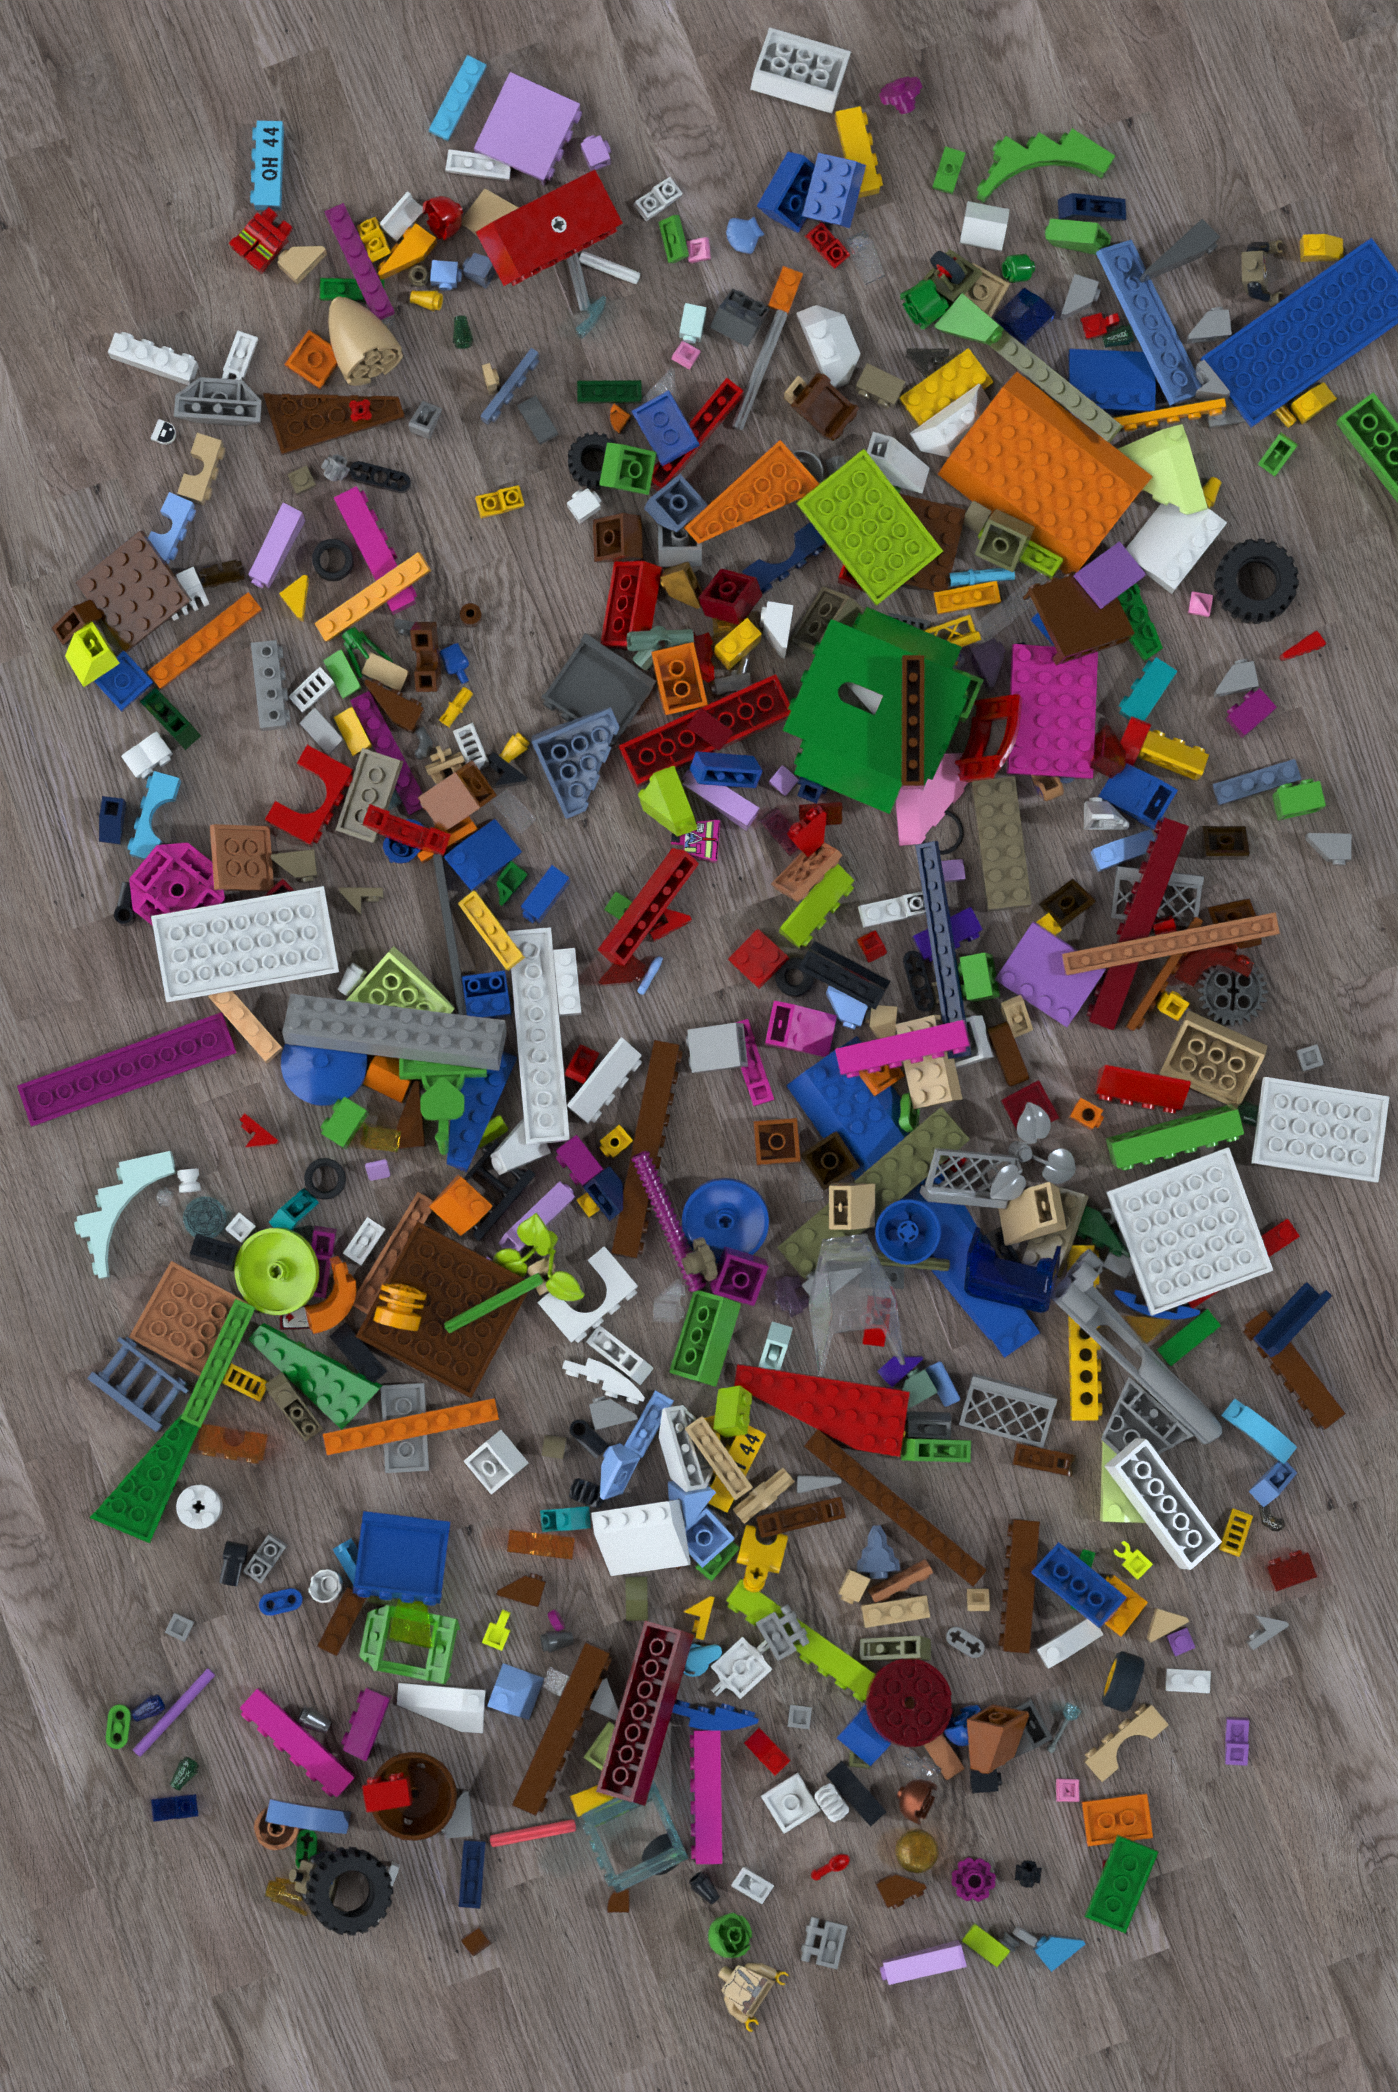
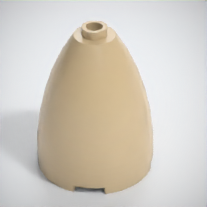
M341 296L332 300L328 317L330 341L338 366L347 383L353 386L368 384L371 382L370 378L378 376L382 372L386 375L395 368L403 357L401 353L402 348L387 326L370 310L356 301Z

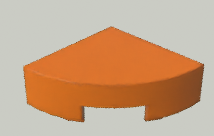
M613 404L610 411V422L613 429L620 434L630 420L631 415Z

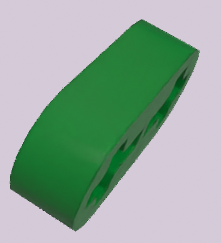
M303 1829L298 1834L295 1858L298 1869L301 1864L300 1859L304 1857L305 1851L308 1852V1859L317 1853L318 1837L314 1830ZM306 1833H310V1837L314 1839L309 1842V1848H305V1841L301 1839Z

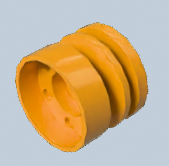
M383 1283L381 1290L390 1293V1295L380 1294L379 1298L388 1302L387 1306L380 1305L376 1307L374 1321L395 1328L418 1331L421 1316L412 1311L413 1308H424V1304L415 1301V1299L425 1300L427 1294L412 1286L399 1283Z

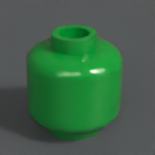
M1026 254L1010 255L1002 263V274L1011 283L1029 281L1032 273L1035 272L1034 261Z

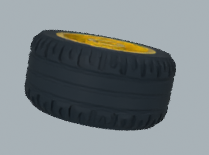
M1125 1651L1116 1654L1102 1695V1702L1106 1707L1121 1712L1130 1710L1142 1679L1145 1666L1143 1658L1128 1652L1126 1653Z

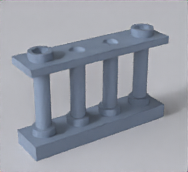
M128 1336L125 1339L119 1337L117 1341L123 1346L102 1372L100 1371L98 1374L92 1372L87 1379L155 1432H159L164 1426L160 1423L162 1420L160 1417L181 1391L189 1394L191 1391L187 1388L189 1384L179 1376L175 1379L135 1348L137 1343ZM129 1351L133 1352L140 1359L121 1384H117L114 1387L108 1382L110 1375ZM146 1364H148L157 1373L137 1399H129L126 1396V1390ZM165 1377L174 1386L154 1412L151 1411L149 1414L143 1409L145 1406L144 1402Z

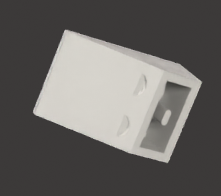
M873 432L867 453L893 486L901 487L911 492L923 493L930 467L895 438Z

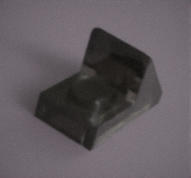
M906 348L905 358L927 378L928 362H932L933 365L945 364L944 362L949 360V349Z

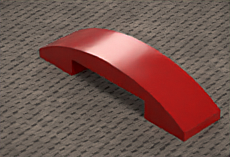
M369 804L362 823L363 826L407 846L444 855L451 834L432 827L430 829L391 815L389 814L390 811Z

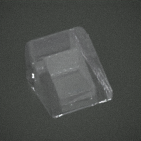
M550 1667L541 1687L561 1697L570 1676Z

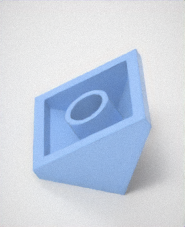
M669 1481V1501L681 1499L684 1523L690 1527L716 1492L709 1486L705 1489L685 1492L674 1481Z

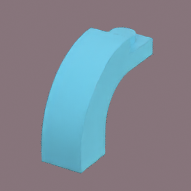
M1236 1399L1231 1402L1221 1415L1282 1464L1286 1463L1297 1448L1278 1429Z

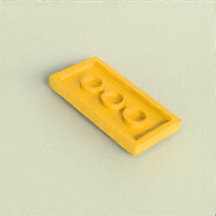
M968 348L899 397V400L918 426H920L976 385L980 384L983 390H986L994 382Z

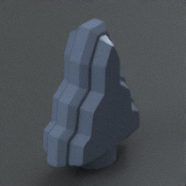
M881 1525L872 1526L868 1535V1546L862 1550V1557L857 1561V1572L870 1573V1579L888 1578V1572L900 1571L899 1559L894 1557L893 1549L887 1545V1537Z

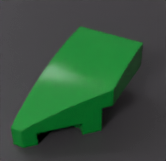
M510 861L498 877L497 887L500 899L499 904L501 906L509 900L529 875L514 861Z

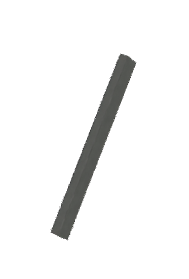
M434 854L433 860L458 1015L467 1016L443 858L440 854Z

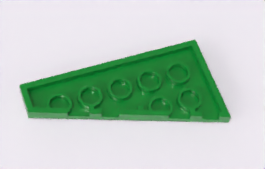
M262 1323L248 1339L341 1430L349 1424L383 1386L377 1382L375 1384L365 1379L366 1376L360 1373L355 1374L348 1370L345 1365L317 1350L314 1352L306 1348V1345L302 1342H295L287 1338L285 1333L266 1323Z
M181 1414L89 1518L142 1541L151 1543L200 1427L180 1419Z

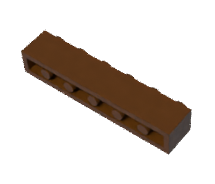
M902 655L901 789L923 790L924 655Z
M1266 1309L1261 1310L1242 1325L1245 1329L1242 1331L1250 1342L1254 1341V1337L1272 1317ZM1291 1342L1273 1357H1270L1257 1344L1258 1348L1256 1350L1263 1359L1267 1357L1271 1363L1269 1367L1276 1376L1280 1375L1285 1381L1283 1386L1290 1394L1294 1392L1298 1398L1297 1404L1303 1411L1307 1410L1312 1417L1309 1419L1317 1429L1319 1427L1322 1430L1327 1429L1346 1414Z
M1012 1519V1523H1008L1007 1536L1011 1537L1010 1545H1006L1005 1558L1009 1559L1008 1567H1004L1003 1577L1004 1580H1007V1589L1002 1591V1602H1005V1611H1001L1000 1624H1004L1003 1633H999L998 1646H1002V1651L1030 1654L1036 1578L1031 1572L1037 1565L1039 1521Z

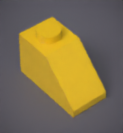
M1305 234L1300 239L1301 262L1339 261L1344 257L1343 238L1327 234Z
M1323 382L1294 401L1290 409L1303 425L1337 400V398Z

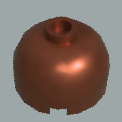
M914 1779L905 1787L901 1786L897 1798L900 1799L899 1808L902 1815L920 1825L921 1821L919 1819L925 1820L933 1805L935 1797L932 1796V1791H937V1784L924 1779Z

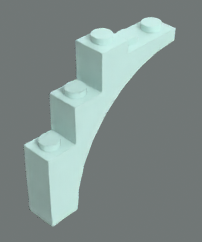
M171 1151L119 1162V1168H116L119 1181L123 1180V1184L98 1189V1195H95L98 1208L101 1207L102 1211L76 1216L77 1222H74L76 1234H80L81 1238L90 1237L91 1241H87L90 1254H94L95 1262L92 1263L94 1275H98L99 1279L110 1277L108 1266L109 1243L114 1226L123 1209L146 1186L161 1178L177 1173Z

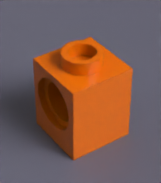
M1079 1098L1068 1118L1092 1130L1094 1127L1098 1128L1104 1116L1101 1115L1103 1112L1101 1108L1083 1098ZM1089 1109L1093 1112L1094 1116L1091 1121H1086L1082 1117L1083 1110Z

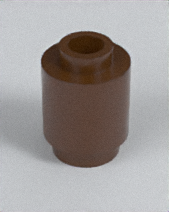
M468 603L461 608L460 619L463 625L468 628H474L481 623V610L476 604ZM469 612L475 613L473 617H468L466 614Z

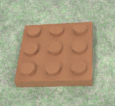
M210 825L214 890L269 892L274 887L270 826Z
M826 843L820 846L808 858L801 852L771 885L777 891L798 902L809 894V890L815 884L823 880L824 874L829 869L834 868L843 855L836 848Z

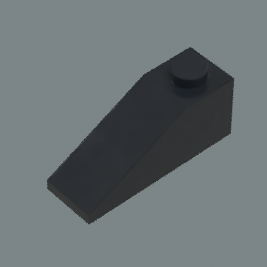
M346 1322L329 1336L357 1371L366 1376L365 1379L375 1384L389 1372L363 1341L356 1337V1333Z

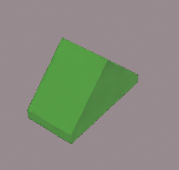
M1280 432L1258 465L1273 476H1276L1298 444Z

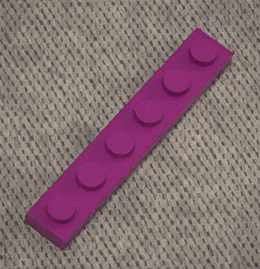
M344 203L324 211L369 310L380 320L394 315V309Z
M367 691L350 700L376 752L403 761L395 789L409 816L423 809L418 799L422 792L370 692Z

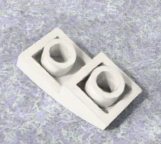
M669 177L653 187L652 191L636 200L633 205L644 220L648 221L676 201L683 193L672 178Z

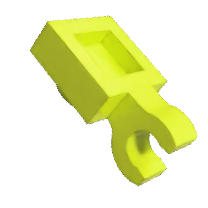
M502 1609L497 1624L490 1621L482 1643L498 1650H503L510 1633V1629L505 1628L511 1612Z

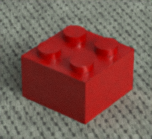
M403 1772L390 1774L389 1779L383 1780L381 1776L370 1777L362 1786L366 1813L410 1806L413 1802L409 1775L404 1776Z

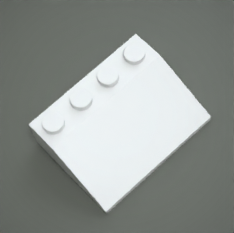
M769 27L750 89L832 113L851 51Z
M1161 503L1126 548L1147 576L1171 594L1227 524L1226 521L1209 508L1186 515L1179 512L1180 507L1168 503L1166 506Z
M681 1499L591 1513L594 1535L611 1576L691 1565Z

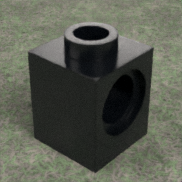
M974 1769L969 1770L972 1794L999 1791L998 1786L1002 1785L1001 1772H997V1769L988 1774L980 1773V1771Z

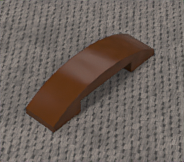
M840 1496L757 1516L756 1519L760 1536L765 1538L846 1518Z

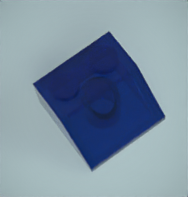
M1023 288L994 316V319L1012 337L1026 346L1054 319L1056 312L1041 297Z

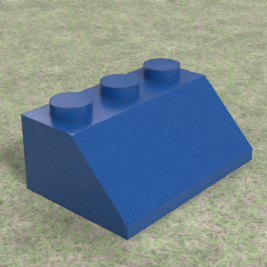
M787 152L756 207L769 218L799 233L807 219L802 214L815 165L804 155Z

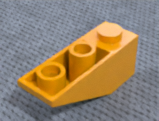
M416 223L412 228L408 227L402 236L404 238L402 242L394 245L389 259L382 261L377 268L379 279H386L424 261L437 245L436 238Z

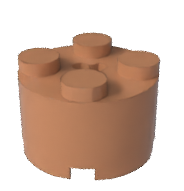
M267 1806L259 1813L255 1820V1835L259 1843L267 1849H284L295 1841L300 1828L280 1825L283 1830L279 1829L275 1832L272 1823L266 1822Z

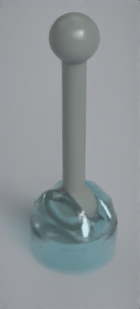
M1069 1702L1065 1704L1063 1709L1065 1720L1052 1744L1047 1746L1049 1753L1055 1752V1745L1068 1722L1076 1720L1082 1712L1080 1708Z

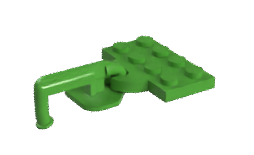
M399 1058L400 1080L422 1079L426 1092L421 1096V1114L427 1120H439V1133L435 1135V1140L438 1143L440 1154L446 1155L449 1151V1120L460 1118L465 1110L464 1095L460 1092L464 1086L465 1078L487 1077V1069Z

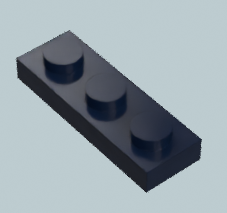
M464 1840L458 1907L481 1908L486 1841Z

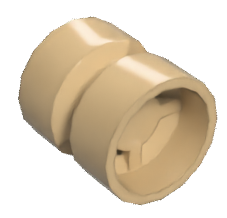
M550 1256L527 1267L529 1277L536 1273H539L541 1277L546 1274L548 1275ZM553 1262V1269H552V1273H553V1274L555 1273L554 1269H555V1267H556L555 1264H554V1262ZM544 1279L543 1284L536 1287L539 1296L549 1292L546 1288L547 1281Z

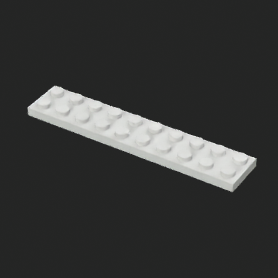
M551 927L508 931V935L525 956L522 961L511 969L526 1145L569 1141Z

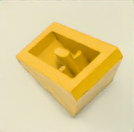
M308 575L301 576L279 593L282 600L297 619L303 622L309 584Z

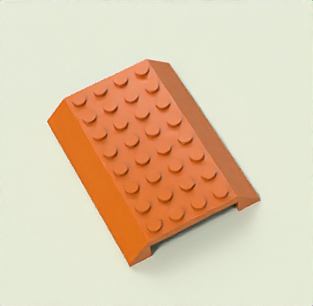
M1018 372L998 392L937 474L972 502L974 500L992 511L991 514L997 509L1034 526L1030 541L1063 558V563L1059 569L1066 575L1071 572L1077 573L1082 569L1092 553L1153 477Z

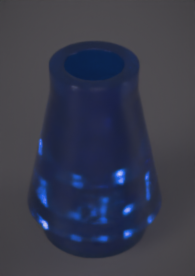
M158 1694L150 1695L133 1709L131 1714L134 1720L139 1722L143 1719L162 1714V1711L165 1710V1704Z

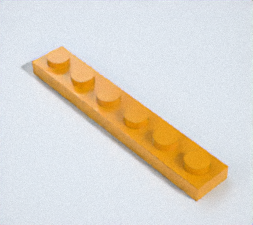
M1225 398L1116 417L1114 419L1123 426L1121 429L1129 432L1137 430L1138 426L1146 425V428L1158 426L1160 422L1167 421V424L1178 423L1182 418L1196 420L1205 414L1218 416L1223 414L1222 411H1226Z
M417 552L314 624L325 642H329L432 570L422 554Z

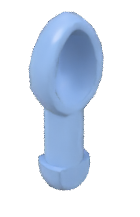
M661 956L655 957L651 962L637 990L639 994L644 995L663 961Z

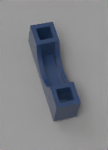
M811 522L794 533L795 549L786 561L770 564L758 559L742 571V574L757 578L763 595L773 588V583L778 580L782 582L791 575L789 572L794 568L799 570L808 563L807 559L812 555L817 557L825 551L826 541Z

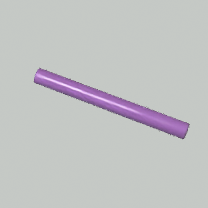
M207 1668L133 1748V1751L141 1757L216 1675Z

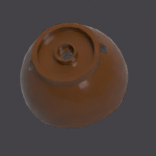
M420 1752L398 1754L383 1763L374 1777L381 1776L382 1780L389 1779L390 1774L403 1772L404 1776L409 1775L411 1791L413 1789L418 1790L419 1796L416 1798L412 1797L413 1802L410 1806L374 1811L372 1815L378 1825L394 1837L410 1841L427 1839L440 1832L453 1816L457 1802L455 1781L447 1767L433 1756ZM417 1764H424L425 1768L417 1766ZM404 1820H412V1823L406 1824Z

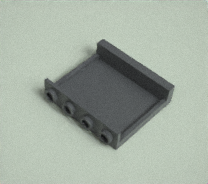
M585 633L576 650L541 698L544 701L543 705L551 711L556 709L561 712V717L567 722L611 707L620 726L617 735H613L609 745L613 748L657 685V681Z

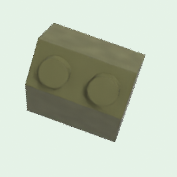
M996 509L987 520L974 555L1010 572H1014L1029 544L1035 527Z

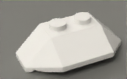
M818 305L797 312L796 315L820 373L825 374L831 379L830 383L836 389L849 384L860 357V351L845 315Z
M978 384L910 432V435L920 451L949 457L988 407L990 400L981 385Z
M683 1405L662 1409L659 1440L670 1478L685 1492L705 1489L714 1470L684 1429L697 1420V1418L689 1413Z

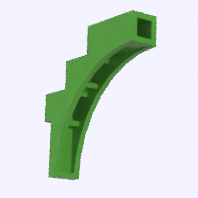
M1073 128L1069 134L1066 132L1063 134L1059 144L1040 132L1036 137L1031 136L1025 147L1005 136L1003 141H997L992 150L995 152L993 159L998 163L994 162L988 171L990 176L986 181L983 179L976 190L979 192L977 199L985 203L993 191L1006 180L1036 167L1052 165L1074 167L1102 179L1113 163L1115 155Z

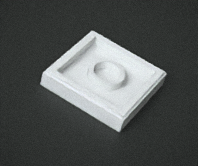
M798 1772L761 1795V1798L784 1834L821 1811Z

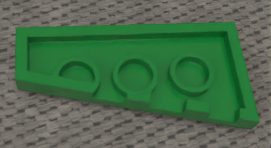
M1134 584L1117 598L1135 633L1129 641L1145 662L1160 652L1163 647L1154 624L1151 623L1146 604L1143 603L1138 584Z

